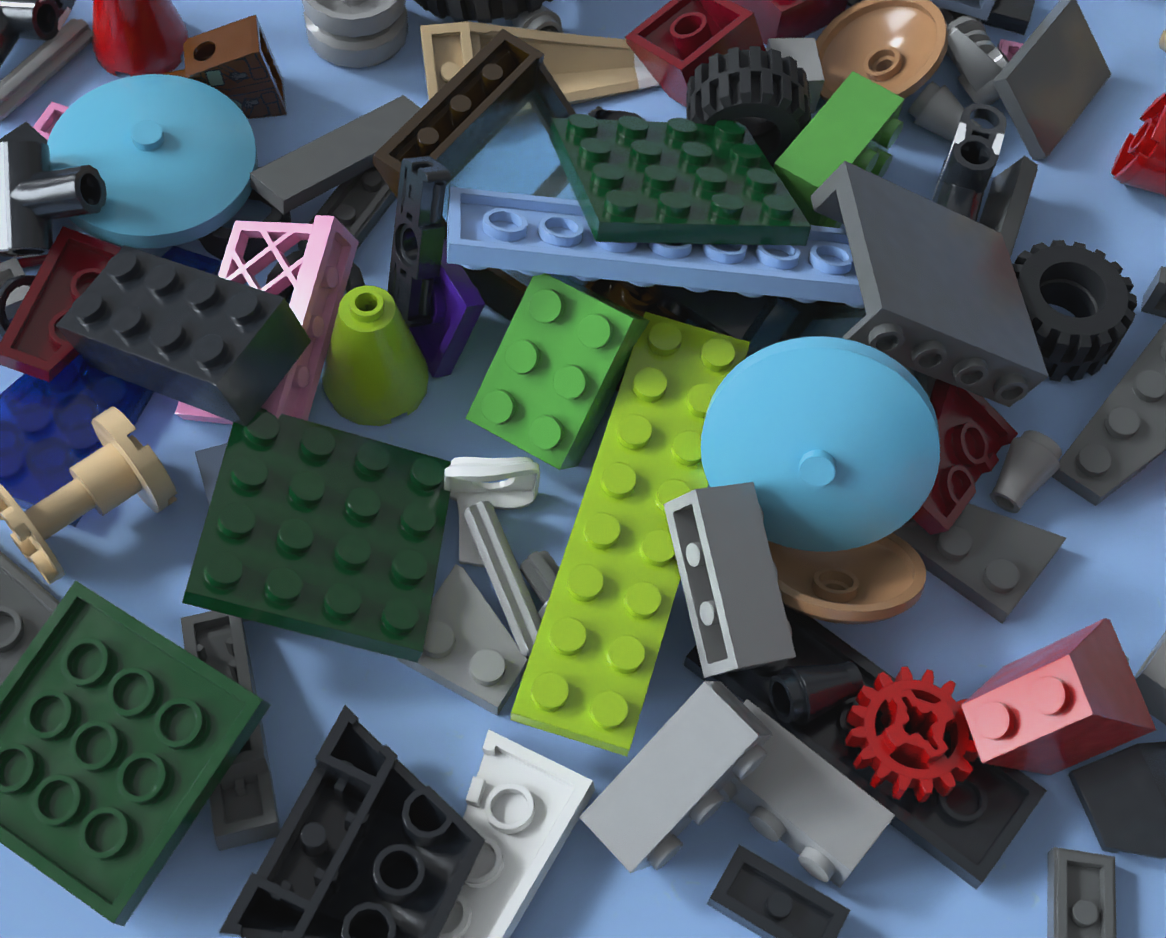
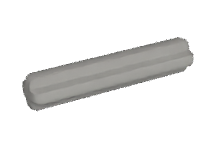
M71 19L59 30L53 39L43 43L0 81V122L92 42V30L84 20Z
M481 501L476 505L469 506L464 511V517L519 651L529 660L541 619L492 503Z

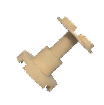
M112 406L92 419L91 423L103 447L70 467L69 471L73 480L26 511H23L0 483V520L4 519L13 532L10 534V537L30 563L33 562L49 584L64 577L65 572L45 540L85 513L95 508L99 514L104 516L135 494L155 513H159L177 500L175 497L177 494L176 488L159 458L149 444L143 447L133 435L127 436L135 431L136 428L116 407Z

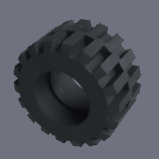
M750 46L749 50H740L737 47L728 49V54L725 55L717 53L709 57V64L701 63L695 69V76H690L686 91L687 119L694 123L714 126L720 120H732L745 125L771 166L774 167V163L811 121L807 74L803 67H797L795 59L791 56L782 58L781 51L775 49L761 51V47Z
M1053 240L1050 247L1042 242L1033 245L1030 252L1024 250L1017 256L1015 263H1012L1049 375V380L1061 382L1064 375H1067L1071 381L1081 380L1085 373L1092 376L1100 371L1103 364H1107L1136 315L1133 311L1137 306V296L1130 293L1134 287L1130 278L1120 275L1123 268L1116 261L1111 263L1107 261L1104 252L1098 249L1092 252L1085 249L1086 244L1074 242L1073 246L1066 245L1064 240ZM1048 304L1062 307L1071 312L1075 317L1061 314Z

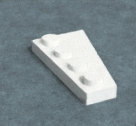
M488 730L482 748L484 755L477 777L473 776L466 797L467 807L463 817L485 839V843L439 938L511 937L595 791L593 780Z

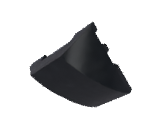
M344 705L315 758V769L256 874L251 873L219 931L220 935L239 938H439L485 843V839L430 786H425L398 760V755L387 745L383 746L359 723V718Z

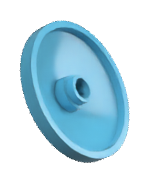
M148 74L131 76L109 82L91 90L80 97L61 115L47 142V145L50 147V170L90 165L98 170L100 177L105 182L107 192L106 203L99 213L68 218L82 230L98 239L133 248L152 249L181 245L217 230L227 223L245 204L252 191L250 173L258 169L253 130L242 110L217 89L194 79L174 75Z
M825 336L802 337L765 347L747 357L727 374L712 396L706 412L701 435V458L704 473L710 487L754 482L758 503L763 511V524L767 540L798 550L832 552L853 549L880 540L899 529L914 516L928 498L937 477L940 462V433L934 407L927 393L917 379L899 362L871 346L856 341Z

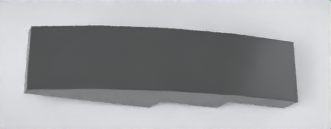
M215 611L182 617L184 649L257 695L243 619ZM262 719L209 798L214 838L219 851L277 837L281 830Z

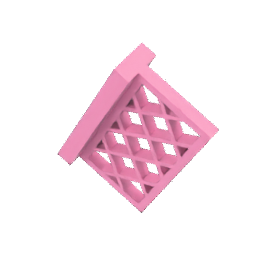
M316 215L313 224L235 221L219 270V277L241 284L247 282L250 287L274 295H278L291 284L294 287L289 306L310 338L311 343L261 407L267 409L277 419L281 414L308 421L339 304L344 296L359 241L335 216ZM264 238L268 247L246 263L243 256L248 239ZM308 240L304 256L293 265H290L284 253L299 241ZM277 259L284 271L261 288L254 276ZM178 401L175 414L183 420L233 425L232 421Z

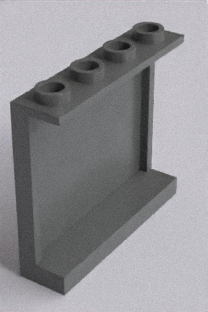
M844 161L811 195L815 212L840 222L845 226L866 315L843 335V339L871 346L887 354L905 367L1007 407L1024 398L1028 392L1049 377L1002 233L847 161Z

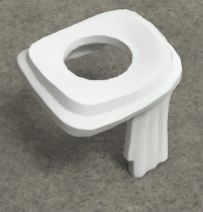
M457 457L451 461L449 467L445 468L444 490L450 491L451 489L450 498L457 502L459 512L460 564H470L485 568L464 517V511L469 506L476 505L481 501H489L494 509L500 510L522 509L532 504L538 494L540 483V466L537 462H533L528 457ZM508 479V480L501 481V482L484 483V482H489V481H498V480Z

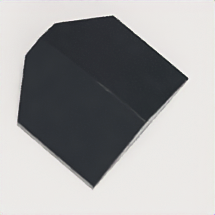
M1166 741L1135 744L1072 770L1068 774L1103 851L1112 853L1122 851L1158 859L1166 858Z

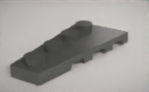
M1166 322L1059 460L1060 469L1052 476L1095 506L1166 451Z

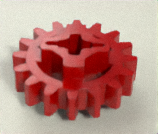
M908 666L901 667L895 682L885 672L878 674L873 683V688L866 685L862 687L855 699L859 705L852 706L846 722L856 727L851 729L845 739L846 746L861 747L862 750L853 765L856 769L868 766L873 768L875 773L872 776L870 785L874 788L881 785L885 780L893 783V798L898 800L907 788H912L918 802H925L932 794L933 786L939 794L945 797L956 786L955 780L964 782L973 770L969 762H974L979 755L975 742L970 740L973 737L961 706L967 699L956 702L951 697L956 683L952 680L945 683L941 688L934 685V674L929 669L925 671L920 680H913ZM880 709L883 713L880 721L885 729L881 735L877 736L875 718ZM949 731L951 750L947 758L945 753L949 748L943 740V735Z

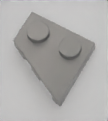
M455 564L432 598L424 649L418 662L398 658V661L497 716L522 678L528 663L527 658L520 653L517 644L464 568Z

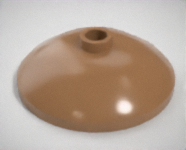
M863 0L843 11L826 26L816 40L825 80L820 97L827 102L853 71L904 99L915 93L933 76L942 63L947 51L948 28L941 11L930 0Z
M894 533L861 547L832 552L798 550L768 540L772 560L777 568V581L783 605L802 615L838 624L876 623L910 609L923 594L926 582L925 564L917 551Z

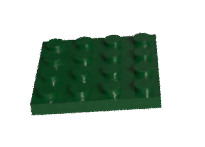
M573 114L569 118H551L550 141L596 242L806 246L811 225L746 126L739 122L720 120L714 126L694 123L684 118H672L668 122H649L635 116H623L619 120H599L586 114Z
M260 408L247 427L233 422L182 603L417 663L424 649L451 489L450 491L444 490L445 468L451 465V461L285 414H281L277 419L276 416L264 408Z
M75 580L0 686V843L111 923L125 926L271 704Z

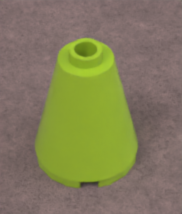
M360 286L347 292L340 301L322 372L323 388L334 409L341 417L359 425L383 426L391 424V418L407 412L408 416L419 407L427 394L428 366L393 297L380 287Z

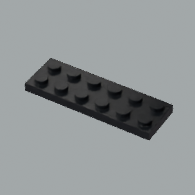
M785 605L783 606L786 618L791 626L792 642L796 657L758 668L704 678L697 646L695 645L687 654L684 661L686 668L703 681H721L742 703L746 699L752 702L895 815L890 822L892 826L974 889H977L984 882L1047 791L1020 770L982 763L979 755L974 762H969L973 770L964 782L955 780L956 786L945 797L939 794L933 786L932 794L925 802H918L912 788H907L898 800L893 798V783L885 780L876 788L871 786L870 782L875 773L873 768L868 766L856 769L853 765L857 756L862 751L861 747L846 746L845 742L850 730L856 728L846 722L847 715L852 706L859 705L855 700L856 697L846 700L805 725H798L795 722L784 723L773 709L769 695V682L773 676L779 675L785 666L828 665L851 661L858 667L862 675L863 686L866 685L873 688V683L878 674L885 671L815 619L795 612ZM885 672L895 682V678ZM880 709L875 718L877 736L881 735L885 729L880 721L883 714ZM949 731L943 735V740L949 748L945 753L947 758L951 750Z

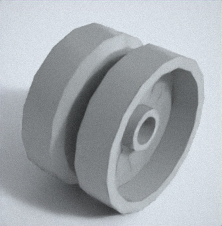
M302 0L309 45L321 58L338 66L361 68L378 65L392 58L405 44L408 33L406 0Z

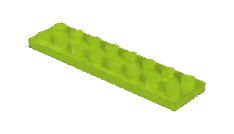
M645 312L644 318L650 321L633 346L510 717L511 721L628 757L681 578L664 504L694 489L708 487L709 483L704 473L701 458V435L706 412L712 396L723 379L740 362L746 359L750 345L748 341Z

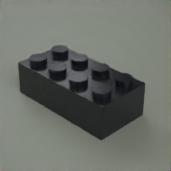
M125 245L108 261L102 272L85 292L74 301L72 307L56 325L88 366L247 427L311 343L310 338L285 298Z

